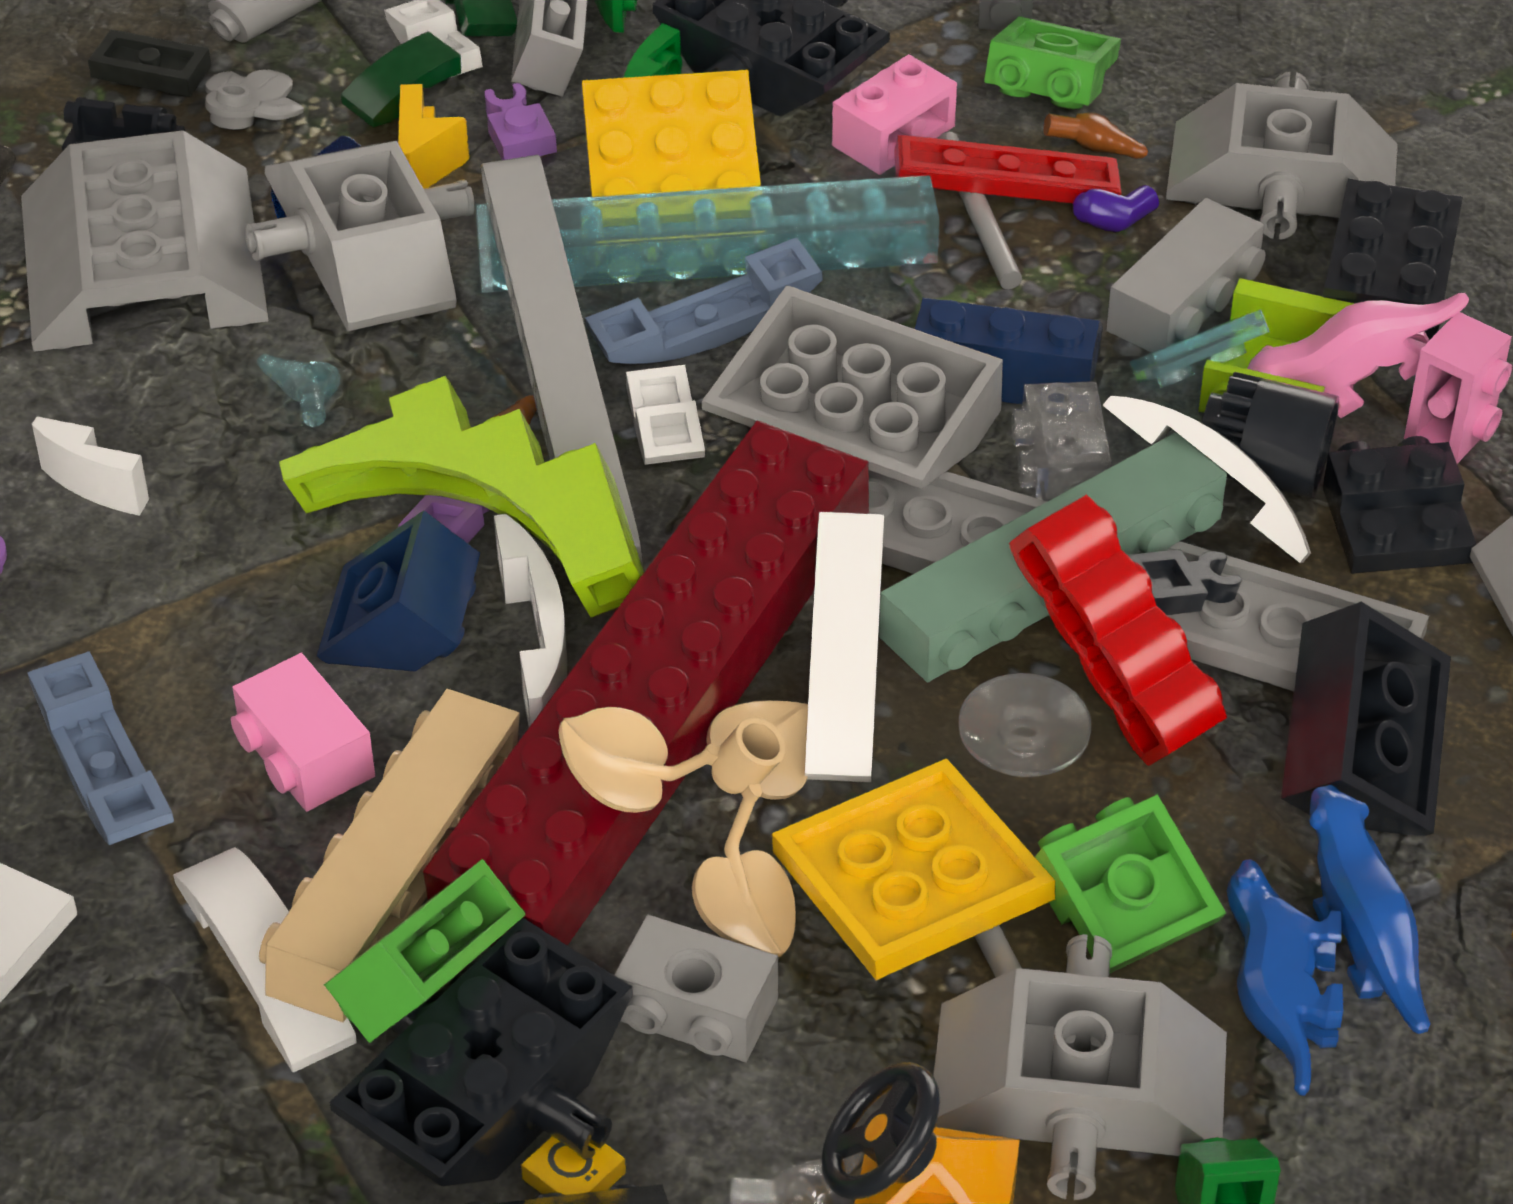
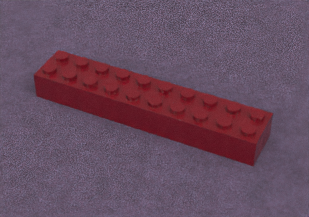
M757 420L425 867L423 876L428 900L483 859L526 915L523 918L568 946L685 776L674 781L661 780L662 798L656 807L649 811L637 813L624 812L604 805L581 786L568 767L559 738V727L564 718L577 717L598 708L617 707L628 709L649 719L662 734L668 749L667 760L663 766H675L700 754L707 746V730L710 723L720 712L735 706L814 592L819 512L869 513V462ZM507 930L501 937H499V938H498L494 943H492L490 946L492 947V946H493L500 938H502L509 930Z

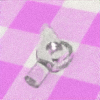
M861 1153L844 1159V1168L847 1174H850L858 1167L862 1159ZM821 1158L804 1164L791 1166L781 1171L773 1180L732 1178L730 1204H826L833 1192L824 1180Z

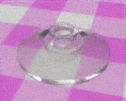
M1007 674L980 684L967 696L959 714V733L969 753L988 768L1012 776L1038 777L1061 771L1077 761L1086 750L1090 740L1091 717L1084 701L1063 683L1037 674Z

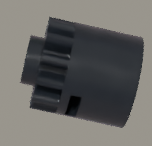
M1234 372L1233 376L1229 377L1227 391L1223 395L1211 393L1204 411L1202 424L1218 432L1239 447L1270 477L1280 491L1314 498L1325 470L1328 452L1330 451L1339 408V396ZM1227 473L1226 478L1236 480L1230 474Z

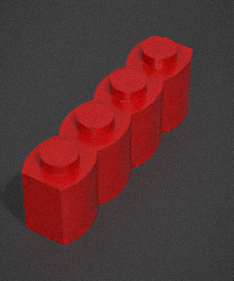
M1086 494L1027 528L1009 542L1013 557L1022 574L1033 589L1044 598L1048 613L1057 630L1069 646L1079 654L1081 664L1089 681L1105 703L1114 710L1116 720L1124 737L1148 766L1152 765L1227 718L1219 686L1212 677L1203 673L1192 662L1187 648V638L1182 627L1156 605L1152 593V582L1148 573L1140 564L1134 562L1121 550L1115 521L1107 510L1098 506Z

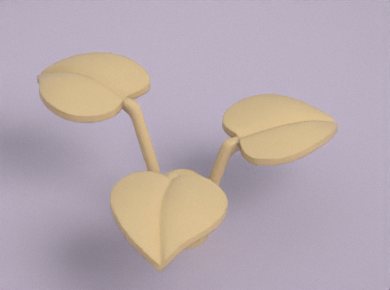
M755 701L726 708L710 723L707 730V747L700 754L675 766H663L668 756L666 742L654 724L637 712L617 707L594 709L577 717L564 718L559 727V738L568 767L577 781L592 797L613 809L635 813L649 811L656 807L662 798L661 780H677L707 764L712 766L713 780L722 790L731 794L741 793L743 799L724 846L726 858H708L698 867L694 874L692 882L694 904L702 920L720 937L777 955L778 957H781L787 951L794 936L796 921L795 898L789 878L782 866L770 854L764 851L753 850L740 856L739 843L754 804L759 797L771 800L786 799L794 796L807 781L805 761L808 704L791 701Z

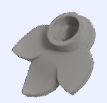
M257 70L249 73L246 77L233 71L220 72L210 77L205 84V91L207 92L205 108L210 112V121L221 128L244 129L253 125L254 117L282 120L304 112V108L299 103L286 98L292 90L293 80L282 72Z

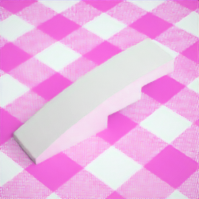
M819 512L805 776H808L807 779L871 782L884 515Z

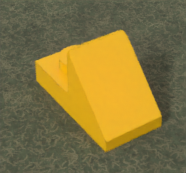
M422 84L400 85L398 144L423 189L429 188L468 161L467 121L463 117L436 118L435 106H424Z

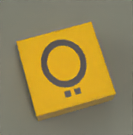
M552 1136L521 1164L522 1179L541 1194L561 1193L571 1195L608 1190L626 1173L625 1158L607 1144H604L599 1149L589 1142L588 1145L595 1149V1155L585 1160L578 1156L574 1150Z

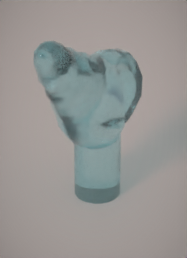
M262 354L258 357L257 364L259 368L277 383L290 398L300 402L303 423L311 427L323 424L326 420L324 403L331 398L340 385L338 369L329 363L320 361L299 362L277 358L268 354Z

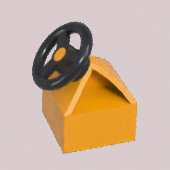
M911 1062L896 1063L871 1075L845 1100L835 1115L824 1140L821 1168L824 1180L832 1192L845 1199L855 1200V1204H1013L1020 1140L935 1127L940 1109V1092L936 1079L928 1069L919 1064ZM889 1091L880 1109L872 1113L863 1125L855 1128L867 1109L878 1098ZM916 1092L917 1105L913 1117L905 1109ZM863 1152L864 1159L861 1174L859 1176H850L845 1171L844 1159Z

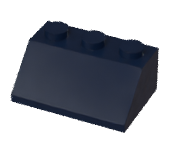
M922 298L915 330L1003 359L1001 402L1087 413L1103 333V326L1100 320L1077 318L1070 315L1030 312L1008 307L1000 308L961 303L953 300Z

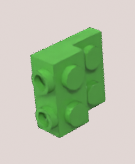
M1019 16L991 40L984 82L998 85L999 91L1009 96L1029 97L1031 93L1051 97V103L1062 108L1079 109L1083 105L1089 106L1102 92L1105 71L1118 59L1121 38Z
M1158 794L1138 804H1134L1131 797L1123 798L1101 810L1095 816L1096 823L1079 831L1073 823L1066 824L1050 832L1038 842L1041 850L1035 858L1055 879V900L1049 902L1061 925L1072 921L1079 935L1087 934L1086 947L1092 957L1094 935L1106 939L1111 944L1112 957L1110 959L1109 974L1219 922L1226 914Z

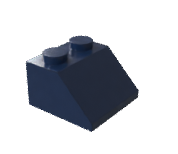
M423 510L343 565L317 657L328 664L417 671L438 656L440 658L447 657L457 648L464 636L465 630L462 623L467 603L476 589L474 576L480 552Z

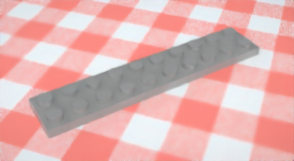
M869 470L868 514L884 515L882 564L913 574L1047 502L947 471L921 489ZM1181 541L1168 549H1181L1189 562L1198 561L1202 554L1211 552V550ZM1226 555L1227 561L1221 576L1239 575L1242 579L1234 600L1227 603H1215L1205 600L1200 612L1167 615L1182 627L1187 638V648L1191 660L1292 691L1295 688L1302 623L1361 601L1421 639H1424L1429 619L1428 615L1228 555Z

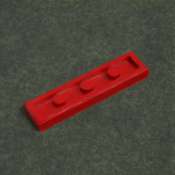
M897 135L894 150L897 185L1073 203L1080 193L1091 189H1102L1118 195L1122 193L1117 159Z

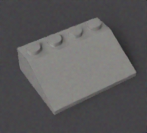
M786 285L703 398L702 410L752 427L757 420L867 460L869 462V470L923 489L973 452L1000 413L1003 359Z

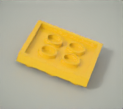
M748 70L582 80L595 236L763 225L764 209Z
M947 758L772 833L773 853L875 980L1055 900V879Z

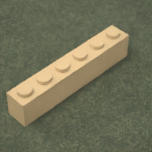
M450 689L445 690L431 712L427 710L421 712L415 723L411 740L403 751L395 750L386 764L383 779L374 792L366 791L362 795L355 810L353 822L344 835L337 833L331 839L324 855L323 864L313 879L306 877L301 881L294 895L292 908L282 923L274 922L266 931L259 951L260 962L266 964V996L342 1023L347 1017L343 1014L338 1002L324 984L422 905L427 897L423 870L517 745L520 712Z

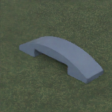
M796 237L746 256V275L649 312L640 299L636 298L586 317V327L609 362L645 364L679 359L722 346L752 332L786 285L810 293L823 280L822 271Z
M90 651L27 672L35 698L64 767L88 816L104 841L110 845L174 822L172 811L151 770L145 771L113 708L109 688Z

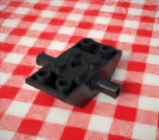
M657 0L652 4L653 14L660 24L664 23L680 31L681 56L693 73L748 70L752 104L779 117L825 94L890 41V32L838 9L848 0Z
M521 918L435 1002H423L391 1026L390 1029L398 1033L399 1036L330 1101V1109L442 1187L496 1180L543 1131L574 1150L581 1158L588 1160L595 1155V1149L589 1146L588 1143L591 1142L601 1149L610 1135L612 1121L609 1117L597 1113L576 1098L590 1084L633 996L632 986L531 922Z

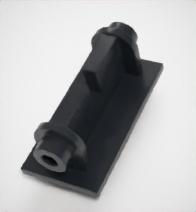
M78 97L75 102L67 101L64 107V120L66 123L73 124V127L62 145V151L69 144L185 131V126L177 125L176 116L168 114L164 107L153 108L125 104L122 109L123 118H117L115 102Z

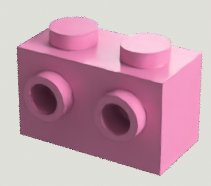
M908 54L833 102L832 146L881 175L895 166L894 150L897 135L938 138L955 127L957 82Z
M1461 312L1454 315L1420 350L1404 439L1412 436H1423L1430 443L1449 442L1457 464L1479 440L1487 442L1495 433L1502 418V409L1498 408L1497 404L1499 394L1506 386L1512 371V364L1506 362L1512 336Z
M302 652L232 686L237 715L231 717V725L239 743L249 753L254 750L258 752L264 760L267 774L275 788L282 794L289 791L306 812L375 777L370 732Z

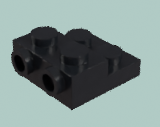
M1412 436L1404 439L1397 446L1371 448L1363 441H1352L1344 444L1337 451L1328 452L1323 490L1351 574L1473 563L1470 554L1471 549L1476 545V541L1461 503L1465 484L1449 442L1430 443L1423 436Z

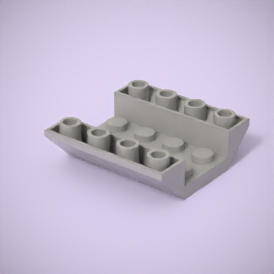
M175 131L69 144L21 195L31 339L34 352L93 344L90 308L120 306L126 303L165 298L176 299L183 296L205 293L210 329L269 321L260 260L256 261L253 259V253H250L246 241V225L254 222L247 169L187 132Z

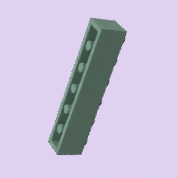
M1175 432L883 590L880 594L879 638L927 683L949 670L959 669L966 665L974 656L1001 641H1009L1015 638L1024 628L1049 615L1044 598L1026 580L1010 549L1009 542L1027 528L1087 494L1098 506L1107 510L1114 519L1121 550L1127 555L1167 551L1171 546L1190 535L1206 531L1217 520L1221 519L1227 473Z

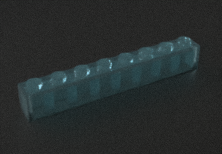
M930 175L552 199L574 287L743 276L747 274L746 256L796 237L821 271L937 263L939 215ZM475 204L482 293L508 291L487 204Z

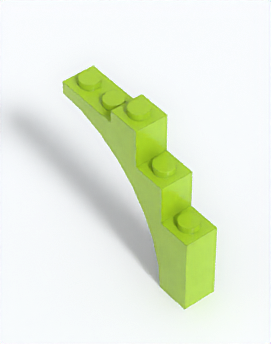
M446 376L428 383L419 384L408 391L390 397L389 402L393 417L376 424L364 426L356 432L323 445L308 448L300 454L279 461L283 481L306 514L350 500L393 494L443 496L480 505L500 515L507 514L552 550L562 563L572 587L590 617L619 607L644 573L614 476L596 443L578 450L567 451L555 459L544 462L539 442L520 409L502 416L492 417L482 424L471 427L466 409Z

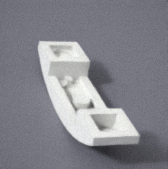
M1110 396L1102 405L1151 445L1164 439L1171 429L1176 431L1266 503L1250 524L1299 563H1303L1311 554L1302 527L1284 495L1255 461L1224 436L1193 418L1152 402L1128 397Z
M507 514L495 515L497 560L505 602L509 604L531 601L540 649L520 651L523 698L530 727L567 677L563 602L552 567L535 540L520 524Z
M234 847L173 874L175 884L203 928L210 927L260 1009L262 1024L293 1073L357 1043L356 1034L348 1018L342 1023L265 995L266 964L261 963L259 960L261 943L270 925L274 922L281 924L289 911L267 879L242 851Z

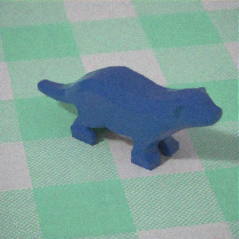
M1333 785L1318 787L1311 795V818L1309 821L1311 827L1315 829L1318 838L1317 862L1323 897L1314 899L1312 906L1320 922L1325 920L1331 911H1341L1342 933L1347 939L1355 964L1347 968V975L1358 997L1363 999L1379 997L1385 990L1411 1030L1417 1034L1425 1033L1430 1028V1021L1421 994L1418 961L1419 937L1416 919L1410 902L1365 828L1364 820L1369 814V808L1366 803L1342 793Z
M1251 859L1244 860L1239 869L1230 878L1227 887L1229 906L1245 941L1237 978L1239 999L1246 1017L1254 1027L1285 1054L1293 1068L1294 1090L1298 1095L1305 1096L1309 1092L1311 1084V1056L1307 1039L1313 1041L1319 1048L1336 1047L1339 1037L1337 1028H1340L1342 1023L1343 984L1332 983L1327 987L1325 993L1321 995L1312 977L1315 968L1321 971L1335 972L1336 942L1341 943L1342 936L1341 911H1331L1327 918L1321 922L1313 920L1276 893L1255 861Z

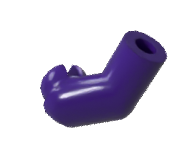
M1142 185L1126 196L1102 189H1091L1080 193L1075 198L1073 212L1075 217L1082 223H1089L1092 226L1110 232H1120L1156 210L1159 206V199L1157 193L1148 185Z

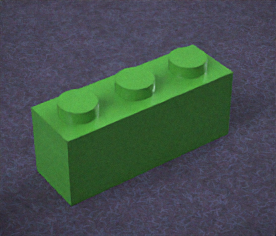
M481 859L331 978L324 986L338 1002L343 1014L355 1024L370 1043L430 998L526 914L486 862Z

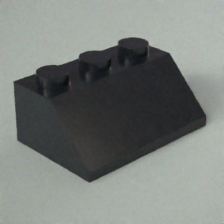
M1362 601L1302 623L1281 799L1310 815L1313 791L1318 787L1333 785L1342 793L1366 803L1369 808V814L1364 820L1366 830L1415 836L1434 834L1451 656Z

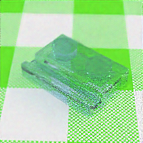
M1260 309L1130 361L1138 383L1157 378L1162 388L1194 375L1191 364L1210 357L1212 361L1223 363L1247 353L1244 342L1270 331Z

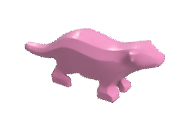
M1458 293L1438 303L1425 305L1391 301L1355 303L1346 306L1324 323L1316 332L1303 340L1278 347H1263L1251 359L1247 369L1324 386L1325 393L1339 396L1337 415L1343 418L1364 404V400L1353 390V385L1373 374L1379 366H1391L1402 362L1399 371L1404 380L1416 375L1420 350L1429 342L1425 331L1458 314L1466 307L1469 298L1466 293Z

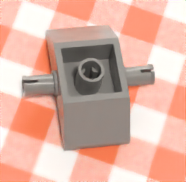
M1290 72L1279 75L1275 79L1273 87L1236 83L1176 121L1166 200L1199 204L1204 198H1208L1224 206L1241 207L1247 210L1262 209L1260 222L1264 224L1263 234L1273 239L1275 223H1280L1279 239H1285L1295 233L1297 213L1305 216L1340 217L1348 178L1362 181H1379L1395 186L1398 144L1349 94L1309 90L1308 80L1300 73H1296L1294 87L1289 86Z
M397 141L372 144L265 166V176L287 217L260 223H248L246 225L248 249L250 253H253L252 257L256 261L262 260L264 257L302 250L310 259L347 331L456 308L457 298L441 220L473 215L475 209L474 196L471 187H468L467 180L462 179L455 183L423 189Z
M1087 934L1075 936L1069 940L1066 946V973L1015 968L942 1003L934 1078L937 1081L940 1092V1109L935 1127L1052 1143L1050 1173L1047 1178L1048 1189L1054 1195L1066 1199L1069 1172H1074V1200L1088 1198L1096 1189L1095 1164L1097 1147L1180 1156L1181 1144L1198 1143L1204 1139L1214 1137L1223 1138L1227 1032L1161 982L1109 977L1110 959L1112 957L1111 944L1106 939L1094 935L1092 959H1086Z

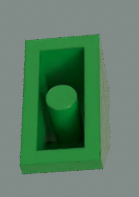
M1214 1137L1204 1139L1198 1143L1181 1144L1175 1183L1178 1204H1274L1281 1171L1278 1157L1255 1138L1228 1140Z

